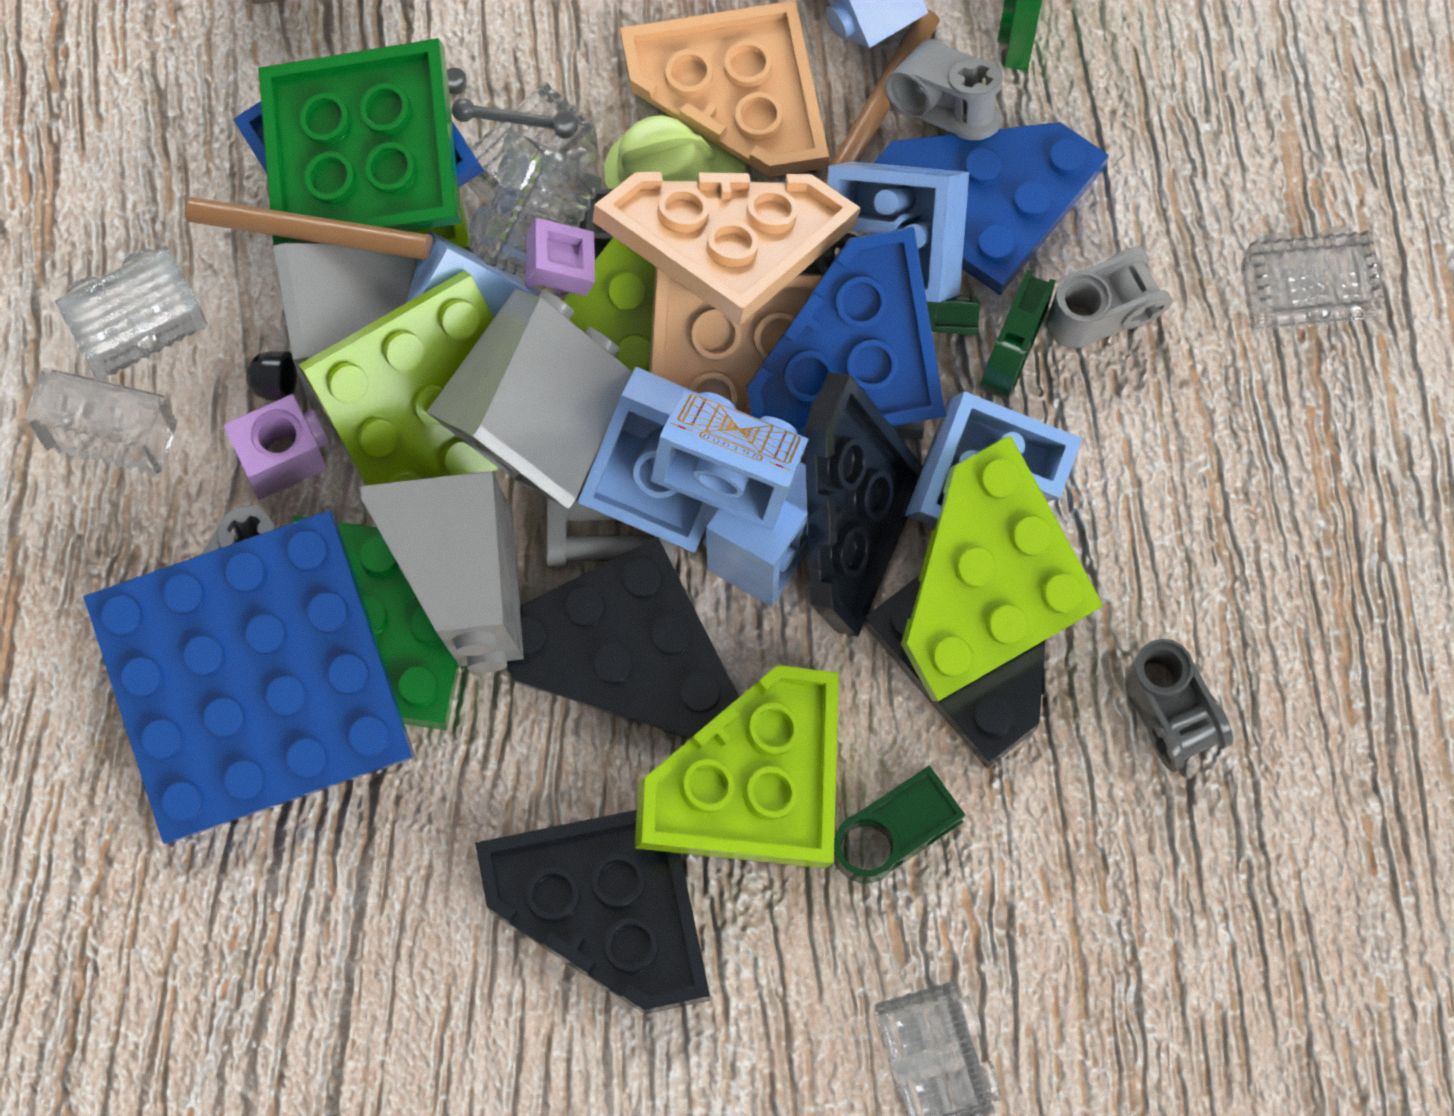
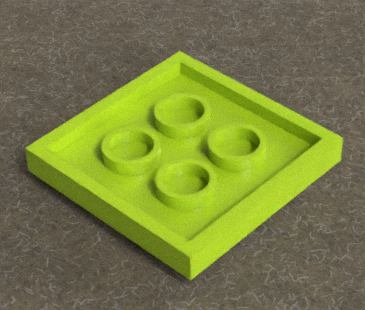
M465 270L298 365L365 486L495 471L498 469L496 465L426 413L494 319L472 275Z

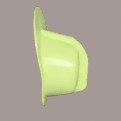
M664 115L651 116L635 123L610 148L604 163V179L608 189H615L635 172H661L662 181H698L699 173H744L747 163L690 129L678 119Z

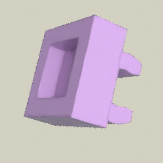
M535 218L527 230L526 287L533 289L536 285L556 289V294L561 296L569 292L586 296L595 283L594 232Z

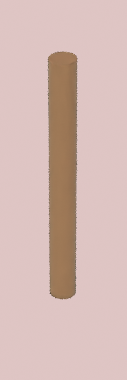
M927 9L928 14L911 23L830 165L851 161L860 162L892 106L886 96L885 81L922 41L931 38L940 22L939 17L933 11ZM828 169L825 172L823 178L821 179V181L824 182L826 185L828 180Z
M190 197L185 208V218L188 222L423 260L429 259L433 245L432 236L428 234Z

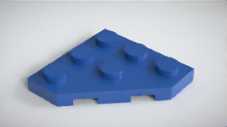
M1061 122L1003 128L999 129L991 137L983 140H966L950 134L891 141L874 163L969 172L962 269L1001 295L1104 170L1109 155Z
M914 227L852 237L847 240L746 385L751 416L757 419L764 416L781 419L792 425L797 430L798 435L805 437L804 428L808 421L811 404L819 396L829 372L851 375L891 426L946 416Z

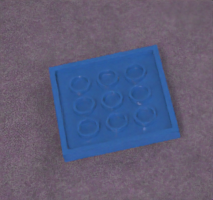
M330 510L83 596L163 844H170L416 758L335 514Z

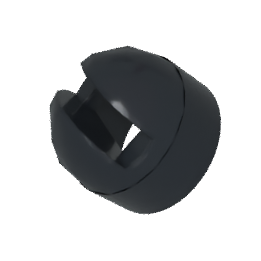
M268 351L259 353L254 357L246 370V383L256 396L269 401H277L288 395H294L297 371L292 354L289 351Z

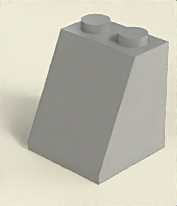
M284 243L272 246L292 358L312 409L321 408L298 365L406 304L417 258L323 243Z
M516 288L426 413L519 484L569 509L579 494L632 371L615 358L620 348L613 341L591 327L584 333L569 321L574 314V310L557 296L547 290H543L539 296Z
M493 471L360 486L361 500L435 631L460 667L467 666L468 670L472 672L486 673L505 669L507 661L524 659L513 512Z

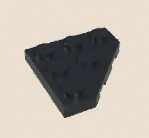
M829 372L819 396L811 404L808 421L804 428L805 438L809 439L805 448L810 604L837 633L858 637L865 622V616L868 615L908 519L905 514L923 466L854 378L847 374Z
M658 537L520 606L524 659L507 661V668L516 684L537 691H545L575 701L577 704L626 720L637 721L685 739L692 738L739 698Z
M918 575L866 615L864 626L988 769L1038 728L1046 640L942 700L932 701L901 645L907 620L912 616L921 583L918 581L920 576Z
M637 810L475 842L486 905L491 914L643 1014L710 1001V993L681 853L636 849Z

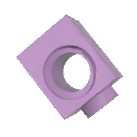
M293 394L223 425L258 500L327 469L319 448L330 444L315 410L313 409L302 414ZM280 437L295 438L294 444L284 452L272 453L267 451L270 444Z

